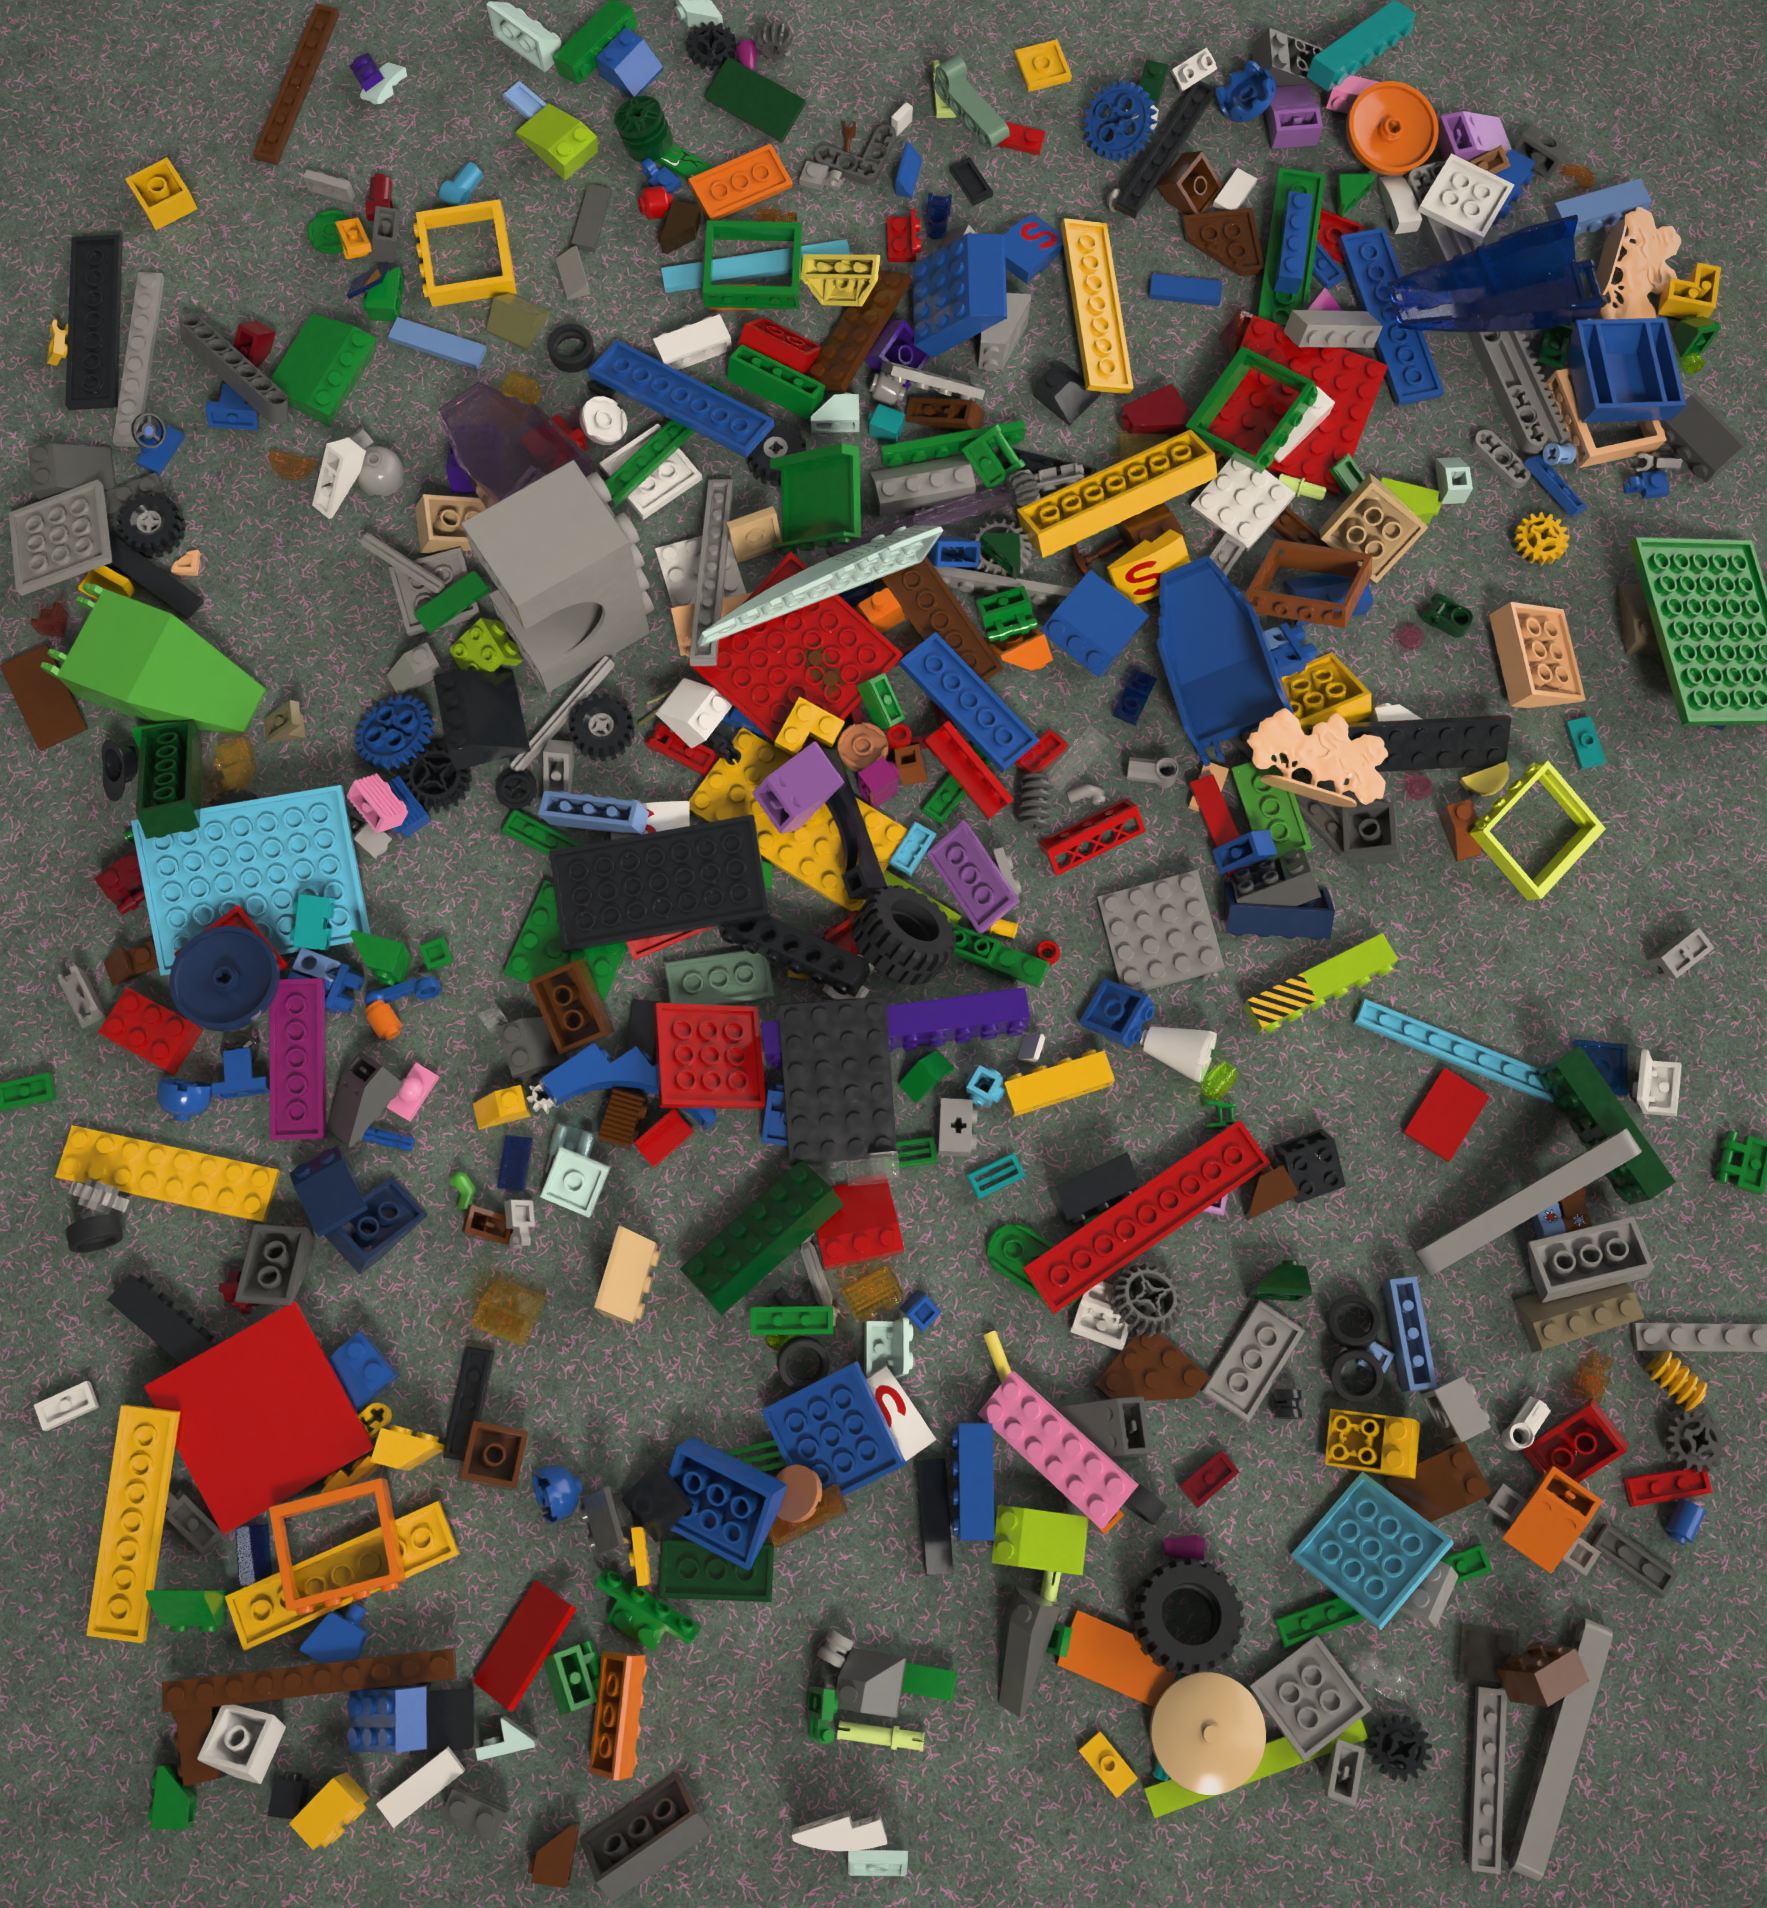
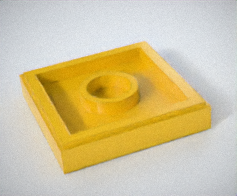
M1057 39L1014 50V58L1028 92L1071 81L1072 75Z

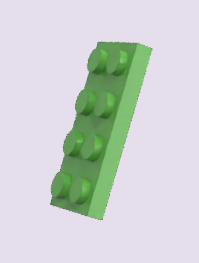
M1280 753L1279 756H1280V760H1281V764H1282V763H1284V762H1283V759H1282V756H1281V753ZM1272 755L1271 760L1274 762H1276L1277 759L1275 755ZM1253 761L1231 768L1251 831L1270 830L1277 855L1269 859L1278 858L1294 849L1304 848L1305 852L1312 850L1295 794L1269 786L1260 780L1264 775L1283 777L1281 770L1276 765H1272L1268 769H1259L1255 767Z

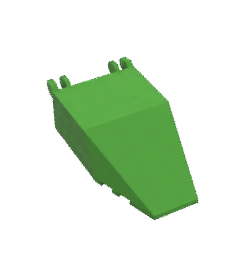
M84 584L82 588L85 592L99 598L96 603L84 597L78 596L76 598L77 604L92 611L68 655L57 650H48L47 654L51 658L63 662L61 668L59 669L46 662H42L40 668L60 679L75 696L149 724L194 720L197 730H211L212 732L224 733L246 732L266 692V688L173 614L106 590L98 585Z

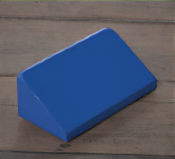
M909 142L905 143L895 179V194L912 198L922 159Z

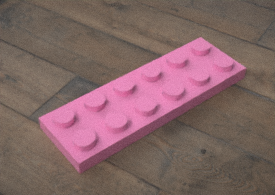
M1011 1371L978 1412V1415L985 1422L993 1423V1429L1100 1529H1103L1139 1485L1015 1371Z

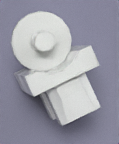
M1205 48L1170 70V72L1176 79L1178 87L1182 92L1215 71L1217 67L1211 53Z

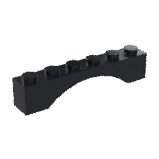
M821 748L844 781L842 786L825 802L835 820L843 844L844 867L841 876L849 899L868 900L874 891L887 886L844 764L839 755L840 753L838 750Z

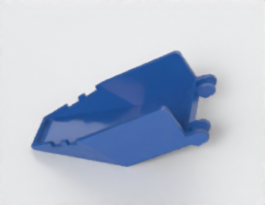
M1206 555L1161 574L1159 598L1161 608L1160 616L1158 617L1159 638H1157V647L1183 728L1206 767L1210 765V758L1205 748L1213 745L1216 757L1222 761L1225 757L1219 742L1259 727L1261 721L1268 717H1273L1277 711L1283 708L1288 709L1293 715L1294 712L1272 649L1253 606L1242 596L1235 585L1228 580L1213 560Z

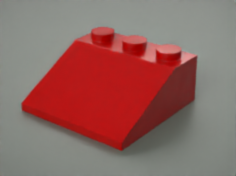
M886 1175L831 1187L844 1206L816 1230L825 1271L904 1254L902 1236Z

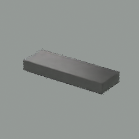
M588 184L571 242L572 247L577 246L579 250L589 252L596 251L612 195L611 188Z
M1603 1523L1590 1544L1601 1552L1600 1555L1660 1598H1665L1678 1577L1677 1573L1607 1523Z

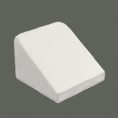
M1033 1034L1024 1036L1017 1057L1018 1060L1032 1065L1037 1064L1045 1040L1044 1035Z

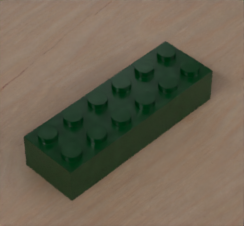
M194 720L142 730L136 815L146 839L153 837L162 838L168 834L190 832L200 828L202 742Z
M1581 1046L1559 1055L1536 1070L1539 1075V1082L1554 1096L1555 1105L1567 1115L1573 1131L1580 1134L1585 1141L1586 1149L1627 1128L1642 1150L1634 1158L1605 1174L1615 1184L1617 1194L1623 1201L1631 1205L1651 1200L1676 1183Z
M800 1160L687 1261L680 1270L722 1316L844 1205L834 1190L803 1160Z

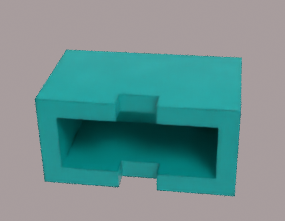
M298 894V899H294L293 914H296L295 925L291 926L290 940H293V947L319 950L330 949L332 928H327L329 918L334 917L336 897Z

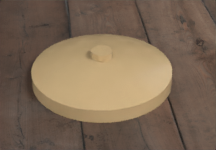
M1199 1672L1178 1678L1159 1696L1151 1715L1150 1741L1159 1765L1174 1782L1196 1793L1215 1795L1236 1789L1253 1775L1264 1754L1266 1728L1258 1703L1243 1685L1219 1673Z

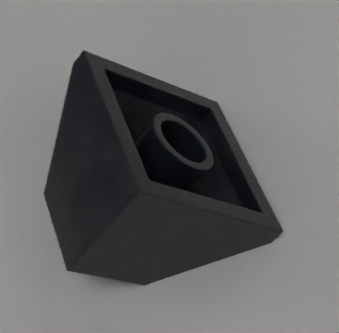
M1066 364L1052 366L1036 381L1034 398L1069 426L1101 396L1100 391L1086 390L1084 378Z

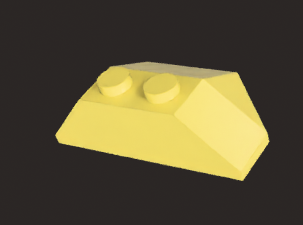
M803 254L801 280L807 284L814 296L824 306L862 307L878 280L880 255Z

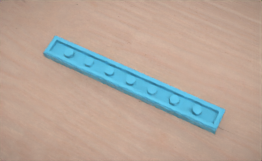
M847 239L802 246L801 271L803 254H850ZM793 248L713 260L711 285L791 274L793 270ZM704 261L661 268L665 293L703 287Z
M1367 999L1361 1001L1353 1024L1552 1104L1554 1102V1096L1539 1082V1075L1536 1072L1538 1068Z

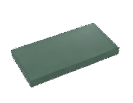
M746 950L664 962L669 1003L735 1005L775 998L770 963L765 956L758 953L751 954Z

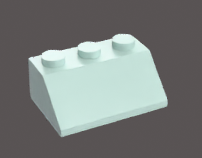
M489 1L486 4L494 36L539 69L546 72L554 64L553 56L562 48L558 35L553 32L550 33L543 28L540 22L532 20L522 9L515 8L510 3Z

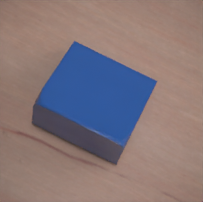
M916 1290L899 1308L922 1332L941 1313L926 1294L920 1290Z

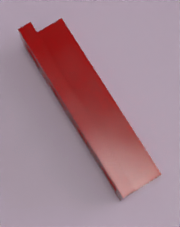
M949 720L923 741L987 820L1014 800Z
M1125 798L1039 841L1038 845L1040 850L1048 857L1053 873L1058 876L1146 831L1137 805ZM1134 818L1136 828L1128 832L1122 830L1125 822ZM1105 831H1115L1110 841L1106 843L1100 841ZM1085 841L1092 842L1088 852L1084 854L1078 852L1081 843ZM1063 852L1069 853L1070 855L1066 863L1058 866L1055 856Z

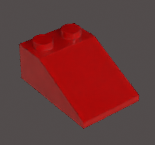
M1592 1398L1537 1437L1529 1447L1522 1449V1451L1541 1476L1545 1470L1554 1466L1579 1483L1626 1453L1628 1443Z

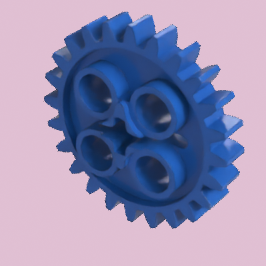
M1120 80L1119 86L1117 83L1111 82V89L1103 86V94L1095 92L1097 100H1089V103L1093 106L1092 109H1085V112L1089 114V118L1083 119V122L1088 124V127L1083 129V132L1090 134L1085 140L1092 143L1090 149L1097 150V155L1100 157L1104 156V159L1110 161L1113 157L1114 161L1119 162L1122 157V159L1128 161L1129 153L1136 157V149L1144 151L1142 143L1144 141L1151 142L1147 135L1148 133H1155L1150 128L1151 125L1157 123L1156 120L1151 118L1157 111L1150 108L1155 102L1148 99L1150 94L1146 91L1143 92V87L1139 85L1135 87V83L1131 81L1127 84L1125 81ZM1132 101L1131 109L1126 112L1127 103ZM1110 107L1109 116L1104 118L1106 109ZM1135 124V132L1132 135H1129V130L1131 126ZM1113 131V139L1108 142V135Z
M399 694L397 700L390 696L388 703L385 704L383 700H380V707L372 706L373 712L371 714H364L367 718L366 721L358 722L362 728L355 730V733L359 736L354 739V742L357 744L355 749L360 753V757L371 767L375 765L380 770L384 766L387 770H390L392 764L399 769L401 762L408 765L410 757L418 758L417 751H425L422 745L431 742L427 736L434 734L431 727L435 723L431 720L433 715L423 702L418 698L413 699L411 695L404 698Z

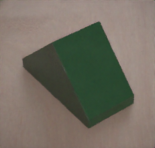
M984 533L980 539V549L1016 580L1019 577L1021 567L1020 533Z

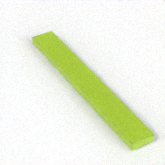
M1361 1718L1304 1762L1331 1753L1337 1739L1350 1744L1369 1739ZM1284 1736L1265 1743L1264 1754L1259 1766L1253 1775L1241 1786L1304 1762ZM1171 1778L1143 1788L1154 1818L1218 1795H1207L1190 1791L1174 1782Z

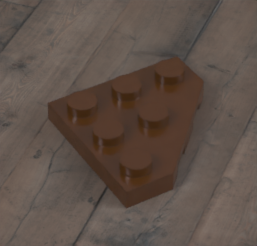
M1252 208L1183 216L1182 225L1186 242L1239 276L1263 274L1265 265Z
M1144 1332L1139 1336L1136 1334L1093 1385L1109 1399L1144 1397V1401L1191 1399L1210 1376L1163 1335L1157 1336L1154 1334L1148 1338Z

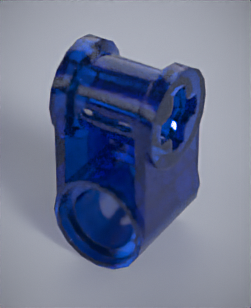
M933 192L928 194L926 233L931 239H942L947 233L952 194H948V196L933 195Z

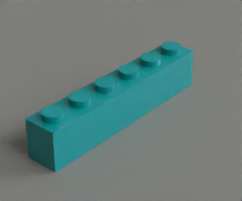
M1393 0L1314 56L1307 78L1326 91H1330L1335 86H1340L1350 75L1354 76L1360 68L1369 65L1375 57H1380L1386 49L1391 46L1394 47L1400 39L1407 37L1414 28L1413 21L1416 13L1397 0Z

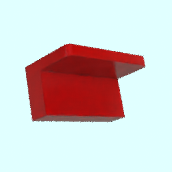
M673 1108L637 1139L634 1145L652 1167L655 1168L693 1135L694 1131L680 1117L678 1111Z

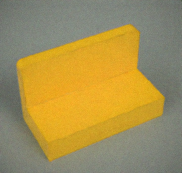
M106 566L88 571L87 576L78 586L79 591L96 601L99 597L90 595L83 590L82 587L85 583L98 585L128 598L136 591L127 578Z

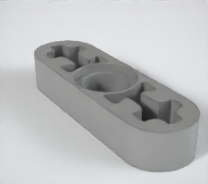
M1479 431L1472 442L1473 449L1510 486L1514 488L1525 486L1531 476V472L1524 465V462L1492 431ZM1481 440H1488L1489 443L1481 444ZM1498 454L1504 455L1508 462L1501 464L1497 462L1495 456ZM1519 473L1523 475L1522 477L1518 478L1514 476L1515 474Z

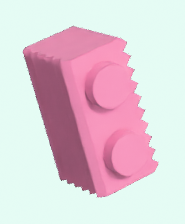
M377 773L375 775L372 774L370 777L360 778L358 781L355 780L347 794V799H350V803H353V806L362 814V817L375 830V833L402 825L408 813L404 802L398 800L391 791L390 785L383 781Z

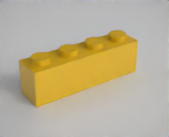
M1090 1050L1083 1053L1082 1058L1073 1061L1069 1057L1058 1061L1057 1066L1047 1068L1046 1065L1037 1067L1029 1075L1022 1076V1073L1012 1075L1004 1082L1003 1088L1005 1089L1004 1093L1012 1116L1015 1117L1112 1086L1115 1078L1105 1050L1098 1053L1097 1050Z

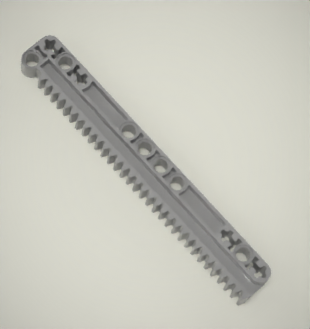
M1441 161L1412 169L1407 183L1415 196L1418 207H1420L1446 162ZM1420 213L1422 217L1420 229L1520 451L1525 456L1533 457L1538 455L1550 443H1557L1559 445L1566 443L1571 433L1564 431L1567 427L1566 423H1560L1563 415H1556L1559 407H1553L1556 400L1549 398L1552 391L1546 390L1548 382H1542L1545 376L1544 374H1538L1541 367L1534 366L1537 358H1531L1533 350H1527L1530 343L1523 342L1526 334H1520L1522 326L1516 325L1519 319L1513 318L1515 310H1509L1511 302H1505L1508 295L1502 294L1504 286H1498L1500 278H1494L1497 271L1491 270L1493 262H1487L1490 255L1484 254L1486 247L1480 246V242Z

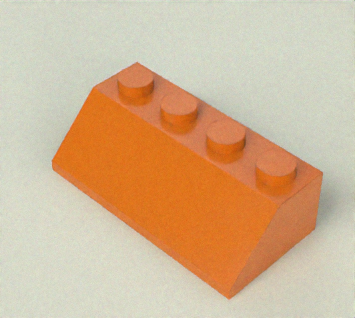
M602 1651L589 1773L611 1780H623L633 1777V1769L637 1763L635 1752L636 1740L640 1734L639 1712L643 1704L642 1684L647 1670L645 1655Z

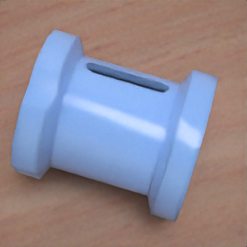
M1550 443L1543 450V459L1548 465H1556L1559 462L1561 464H1571L1576 458V448L1572 443H1563L1561 445Z

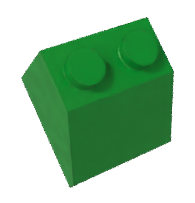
M351 930L350 936L366 966L373 973V976L379 980L380 984L391 987L405 981L412 955L403 943Z

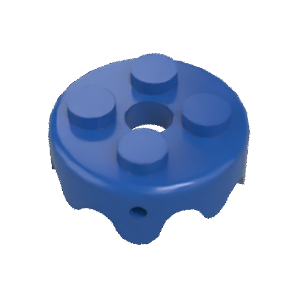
M1248 60L1243 71L1232 72L1229 75V84L1226 88L1223 86L1216 88L1219 107L1230 121H1250L1263 113L1273 101L1276 93V82L1267 67L1262 69L1254 61Z

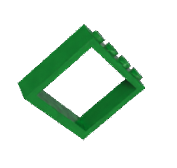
M707 220L702 292L704 307L799 309L802 222ZM714 240L794 241L792 287L711 285Z
M1242 346L1188 421L1186 428L1187 430L1191 429L1207 446L1262 474L1265 468L1272 464L1274 455L1279 448L1287 443L1289 434L1294 427L1301 423L1304 413L1316 402L1318 391L1314 381ZM1251 368L1300 392L1256 456L1206 431Z

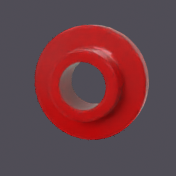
M1044 940L1035 947L1034 956L1049 962L1051 966L1059 960L1060 948L1055 942ZM1044 950H1049L1052 953V956L1048 958L1044 957L1042 952Z

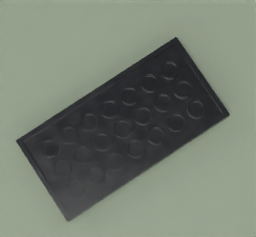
M754 814L549 851L562 951L564 953L770 916Z

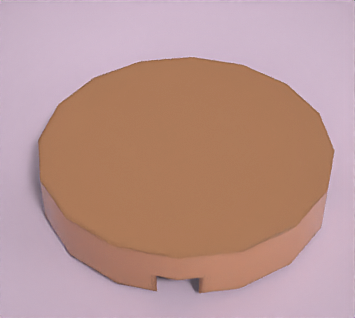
M871 723L853 724L841 733L838 740V751L843 764L848 769L859 773L880 758L884 757L886 759L888 755V741L885 733L876 725Z
M796 1464L786 1467L775 1478L788 1485L777 1516L782 1520L792 1523L804 1522L813 1516L817 1510L815 1507L818 1501L821 1502L822 1483L819 1476L806 1466Z

